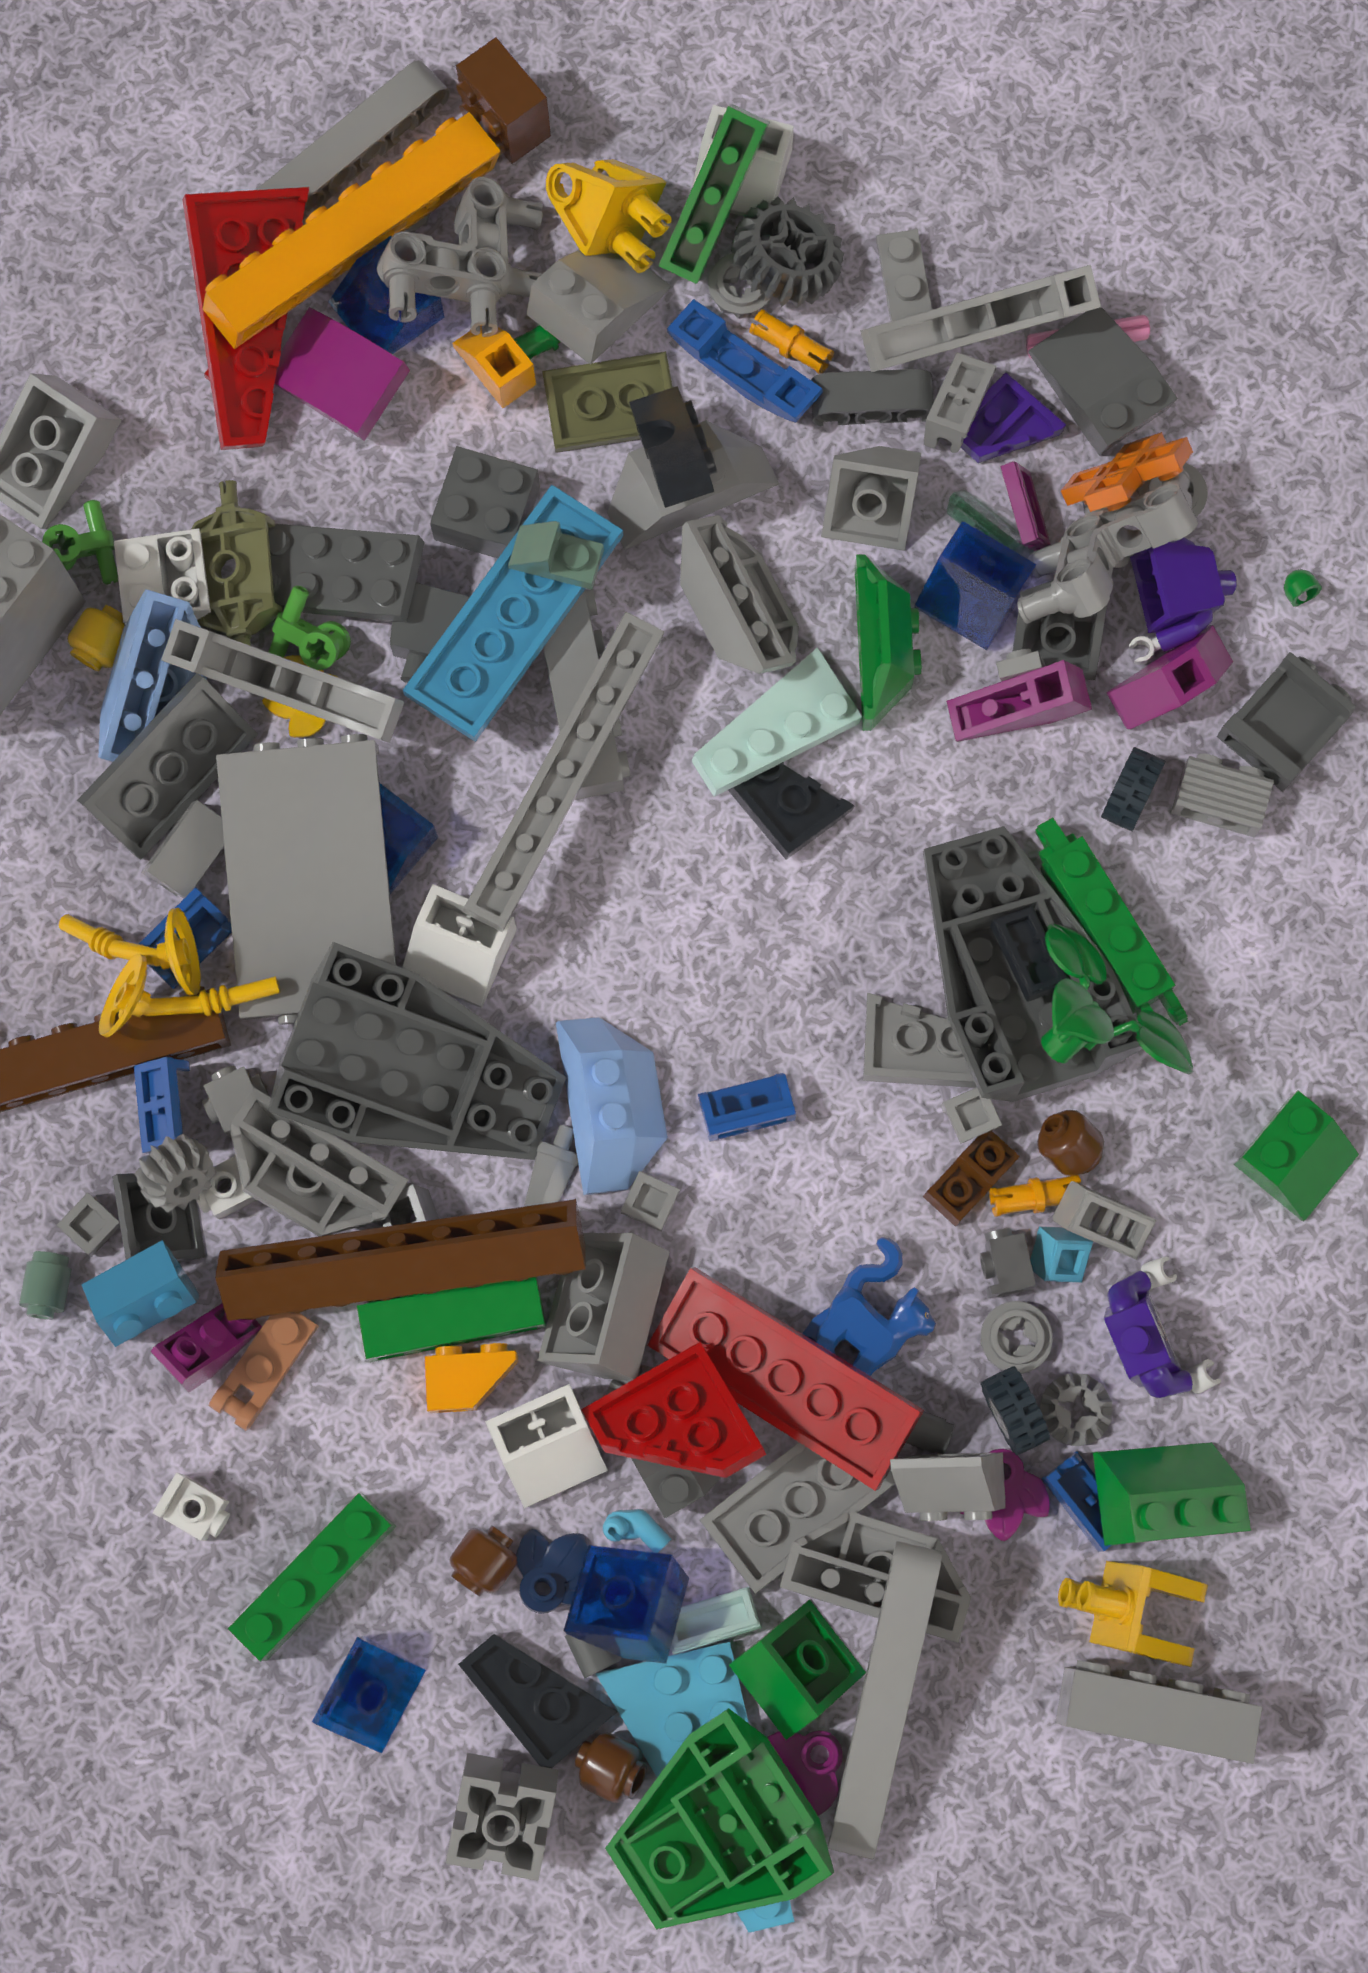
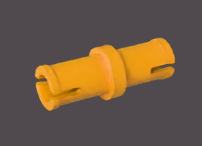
M764 309L758 312L754 319L767 326L768 329L759 323L758 325L752 323L749 329L750 334L756 335L778 348L779 354L786 359L793 357L815 370L818 374L825 372L829 364L822 360L828 359L832 361L834 355L832 349H828L804 335V329L797 325L791 327L770 315Z
M1079 1175L1040 1181L1038 1177L1029 1178L1026 1184L990 1188V1204L995 1205V1207H992L993 1215L998 1217L1003 1214L1032 1210L1035 1214L1045 1212V1207L1059 1205L1071 1181L1081 1183Z

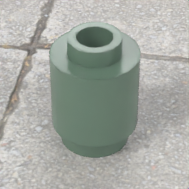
M33 1252L32 1261L26 1264L19 1301L21 1307L27 1308V1316L53 1320L54 1312H64L72 1271L68 1267L69 1257L52 1252Z

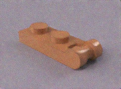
M288 1312L270 1315L224 1384L213 1395L209 1402V1407L219 1414L225 1411L236 1419L234 1423L247 1431L319 1326L300 1313ZM241 1385L254 1392V1395L247 1404L234 1396Z

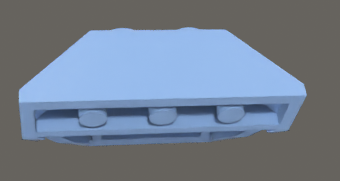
M147 589L142 594L123 628L100 710L99 758L113 762L196 674L161 661L175 619L200 627L189 602Z
M600 1017L556 1022L564 1076L566 1077L565 1084L583 1195L627 1190L635 1181L638 1172H642L668 1138L654 1054L651 1050Z

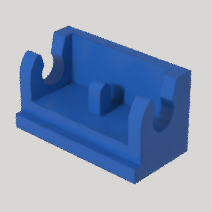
M195 887L175 908L178 907L183 911L190 924L197 947L199 963L201 964L232 933V927L228 918ZM167 916L139 945L157 948L158 943L165 942ZM175 928L174 932L177 935L178 939H180L178 932ZM148 965L173 990L179 986L171 968L163 970L161 966Z
M163 1057L134 1066L142 1153L150 1154L152 1152L151 1145L158 1147L163 1143L166 1136L174 1140L183 1134L177 1070L190 1071V1064L187 1060Z
M785 1073L698 1094L709 1142L795 1121L796 1111Z
M1076 1451L1041 1480L1098 1552H1104L1112 1545L1104 1546L1096 1475Z

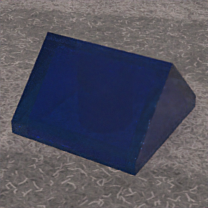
M359 1636L351 1647L312 1722L382 1754L426 1670L365 1636Z

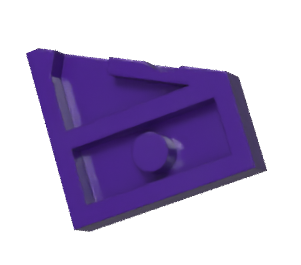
M1005 372L986 391L966 438H963L961 449L977 463H981L1060 436L1064 432L1066 424Z

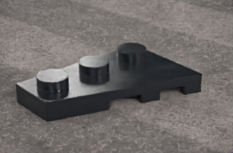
M784 762L728 790L785 860L831 828L854 808V805L843 798L839 800L820 788L822 784L809 776L804 778L784 765Z
M496 1634L490 1636L458 1664L541 1767L552 1769L618 1712Z

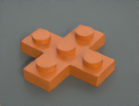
M1162 432L1124 444L1111 462L1074 473L1061 489V494L1067 506L1083 501L1084 505L1088 506L1090 512L1107 507L1108 511L1120 509L1131 502V496L1145 481L1158 477L1159 481H1165L1179 475L1183 471V465L1193 453L1192 447L1187 437L1166 443Z

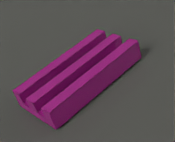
M1015 461L1000 466L1022 545L1028 546V549L1034 551L1050 546L1051 543L1030 471Z

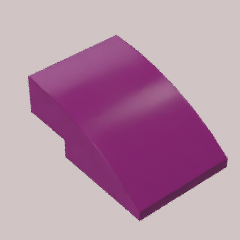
M309 307L281 350L274 385L365 441L410 372V369L402 360L370 340Z

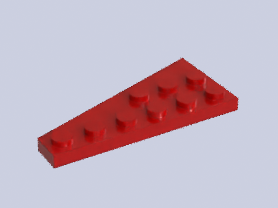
M310 187L185 194L182 199L221 450L263 447L266 442L274 396V383L277 368L279 367L280 349L288 312L234 349L202 309L206 293L205 289L218 276L225 274L229 277L240 270L239 265L250 254L256 251L263 254L272 248L273 241L282 232L290 228L295 232L303 226L305 204Z

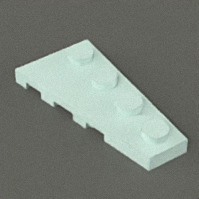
M817 647L698 750L693 756L692 763L715 797L858 725L862 716Z

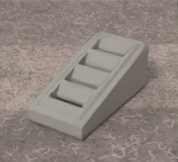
M1075 1181L1069 1183L1053 1215V1221L1064 1229L1137 1260L1156 1222L1154 1218ZM1100 1205L1102 1208L1092 1228H1090L1089 1225ZM1115 1213H1118L1108 1235H1105ZM1130 1219H1132L1134 1223L1124 1243H1122L1120 1239Z

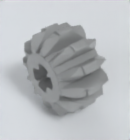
M183 1133L174 1140L166 1136L163 1143L158 1147L151 1145L152 1152L139 1158L141 1167L134 1173L137 1183L142 1189L141 1193L146 1200L152 1203L155 1208L162 1207L166 1212H169L177 1205L184 1210L189 1201L193 1199L200 1200L199 1194L201 1191L212 1187L209 1179L215 1175L216 1171L209 1157V1152L204 1145L198 1143L196 1139H189Z

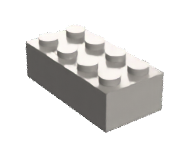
M1077 1660L1076 1669L1064 1667L1055 1723L1066 1727L1254 1764L1262 1706L1249 1704L1250 1694L1214 1687L1212 1697L1202 1695L1204 1685L1168 1678L1167 1687L1156 1685V1675L1123 1669L1122 1677L1117 1678L1110 1676L1111 1666Z

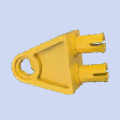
M615 159L597 160L594 162L595 166L592 170L576 163H560L552 166L546 177V191L579 250L585 256L617 253L637 273H642L649 269L653 262L646 255L650 259H655L656 254L641 240L645 231H648L652 237L656 238L663 235L669 228L667 224L671 223V216L657 205L667 182L661 177ZM605 170L609 176L602 174V172ZM564 173H567L572 180V192L570 195H567L563 184L560 183Z
M1106 1561L1101 1586L1090 1581L1081 1583L1071 1578H1065L1058 1591L1059 1606L1064 1608L1069 1607L1094 1614L1089 1643L1192 1667L1194 1648L1143 1635L1144 1625L1141 1624L1146 1597H1150L1151 1591L1204 1603L1208 1585L1145 1566Z

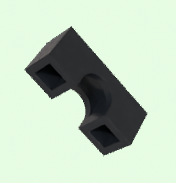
M676 386L630 401L629 404L646 457L650 461L664 507L667 508L713 493L714 488L710 475L717 473V468L710 447L707 445L702 426L698 422L692 400L684 402L679 388Z

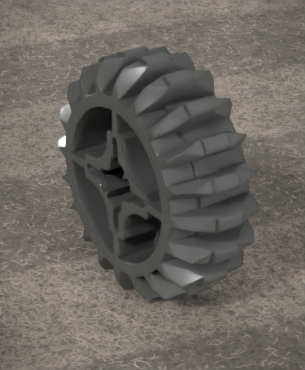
M777 196L771 203L762 200L756 208L751 207L745 213L742 222L738 223L734 231L735 236L731 252L735 254L733 266L741 269L740 280H750L752 282L751 292L761 290L765 293V302L775 297L778 298L781 307L791 300L798 308L805 301L813 304L820 296L824 297L837 281L841 273L840 269L844 252L840 250L842 238L834 236L835 224H825L823 222L824 212L815 215L810 211V203L802 208L797 206L794 197L787 204H784ZM770 234L768 240H760V237ZM814 263L815 268L805 269L807 264Z

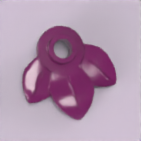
M995 1449L988 1453L1003 1452V1463L1007 1464L1010 1468V1476L1004 1480L1006 1508L992 1511V1519L984 1521L995 1537L1000 1541H1006L1019 1528L1024 1513L1035 1517H1047L1050 1503L1044 1483L1039 1477L1024 1471L1023 1462L1018 1455L1007 1449Z
M821 1730L812 1731L805 1736L795 1733L787 1740L780 1731L768 1736L767 1738L816 1814L818 1816L823 1814L833 1805L839 1791L835 1772L842 1763L843 1751L837 1738L831 1733ZM817 1745H822L828 1750V1758L823 1763H815L811 1759V1750Z

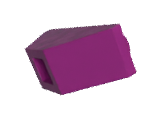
M1209 625L1193 640L1175 647L1106 693L1126 729H1132L1184 705L1216 684L1231 666L1233 660L1214 626Z
M223 1303L155 1345L151 1353L189 1393L212 1378L258 1334L262 1326L256 1319L228 1321L225 1313L219 1321L217 1317L224 1311ZM251 1323L256 1327L249 1333L242 1336L243 1333L251 1325Z

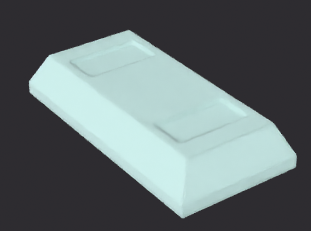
M749 1587L661 1613L673 1655L761 1628Z

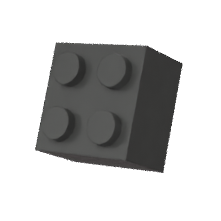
M456 446L430 521L434 540L499 558L533 510L540 489L538 469Z

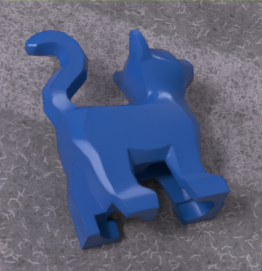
M885 1237L878 1239L876 1245L885 1256V1261L880 1265H859L851 1271L830 1307L815 1316L802 1333L835 1355L837 1345L846 1340L860 1351L852 1365L869 1376L895 1358L908 1339L918 1335L928 1336L936 1326L929 1308L918 1298L919 1290L915 1287L897 1301L890 1318L887 1319L877 1312L864 1298L862 1289L866 1282H885L896 1276L903 1265V1253L900 1247L892 1239Z

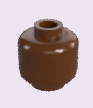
M1064 1110L1049 1116L1043 1122L1038 1135L1037 1146L1040 1154L1060 1173L1066 1176H1076L1089 1173L1099 1164L1102 1158L1104 1139L1101 1132L1079 1111Z
M491 1525L487 1533L480 1528H471L450 1556L449 1562L454 1569L451 1577L479 1597H481L483 1592L489 1594L498 1592L518 1562L516 1554L509 1549L514 1541L493 1525Z
M607 1732L600 1734L592 1743L585 1741L579 1749L575 1760V1766L580 1768V1785L585 1790L612 1803L621 1802L626 1797L633 1798L641 1788L647 1772V1764L643 1762V1753L640 1748Z

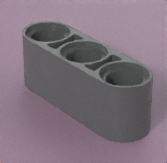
M924 369L830 372L816 375L811 379V381L823 389V393L812 404V421L817 426H824L823 422L838 421V425L866 424L865 420L879 419L880 423L907 422V418H922L923 422L926 421L934 403L932 374Z

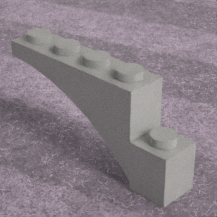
M1087 265L860 330L870 370L875 372L1101 307L1091 265Z
M175 619L161 661L388 743L392 739L404 705L402 700Z

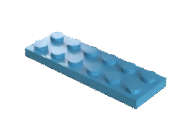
M553 485L549 487L523 523V525L557 521L560 522L561 533L604 544V552L599 569L623 537V530ZM518 532L403 689L404 696L474 742L478 740L586 589L509 569L508 565Z

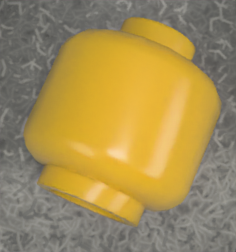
M105 605L102 610L92 607L86 608L67 637L69 645L73 648L70 652L71 656L98 672L102 667L113 668L125 626L122 613L108 605Z

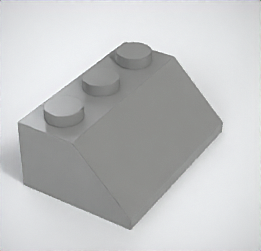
M584 1233L586 1270L560 1275L537 1361L603 1379L633 1380L637 1378L642 1363L670 1251L634 1233Z

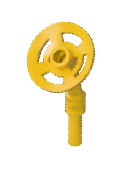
M177 907L169 910L165 925V942L158 943L157 948L126 942L120 935L104 927L95 928L69 914L61 917L59 928L88 943L89 948L93 952L110 960L115 958L130 960L134 955L141 954L146 957L147 965L161 966L163 970L171 968L177 982L188 995L191 996L199 993L201 973L197 947L190 924L180 908ZM175 928L178 932L180 939H178L177 935L174 932Z
M136 954L124 966L107 997L99 1022V1033L104 1037H110L132 1015L141 1017L142 1015L160 1016L204 1013L206 1016H211L213 1010L216 1014L221 1013L222 1008L226 1012L231 1011L232 1005L281 993L277 977L274 976L231 988L221 985L219 986V991L213 987L210 988L208 994L205 990L200 991L199 996L150 998L151 994L144 991L147 976V960L145 956ZM119 1012V1019L114 1025L116 1013Z

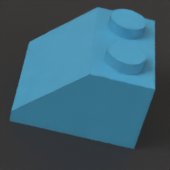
M163 1240L81 1284L97 1324L115 1347L136 1337L165 1319L178 1314L180 1311L196 1303L200 1298L195 1285Z

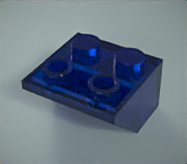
M962 521L938 558L914 608H918L919 611L983 649L988 650L1017 605L1020 592L1026 590L1031 583L1037 564Z

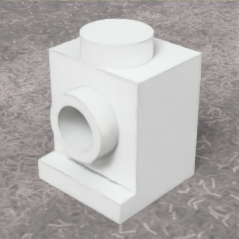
M235 1154L234 1157L214 1166L216 1173L209 1179L212 1187L201 1191L199 1194L200 1200H196L204 1214L212 1211L213 1215L219 1220L257 1201V1199L243 1192ZM224 1178L231 1179L232 1187L230 1191L219 1193L217 1190L218 1182Z
M176 1473L154 1509L153 1514L170 1522L198 1540L207 1541L210 1535L216 1538L225 1527L230 1517V1513L226 1512L225 1509L230 1501L186 1475ZM196 1500L201 1506V1511L197 1517L190 1518L186 1514V1506L190 1501Z

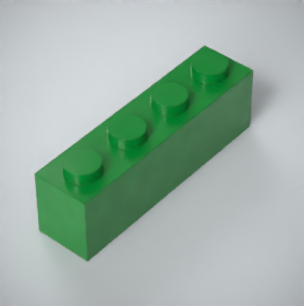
M734 104L727 107L659 263V267L695 284L701 280L770 124L769 121Z
M530 1277L523 1281L510 1280L489 1283L475 1288L461 1287L440 1290L433 1294L419 1293L385 1301L371 1300L367 1301V1304L357 1305L365 1357L369 1362L431 1351L437 1347L456 1346L546 1328L537 1277Z
M358 1493L228 1627V1630L260 1662L267 1661L395 1529L396 1525L364 1494Z

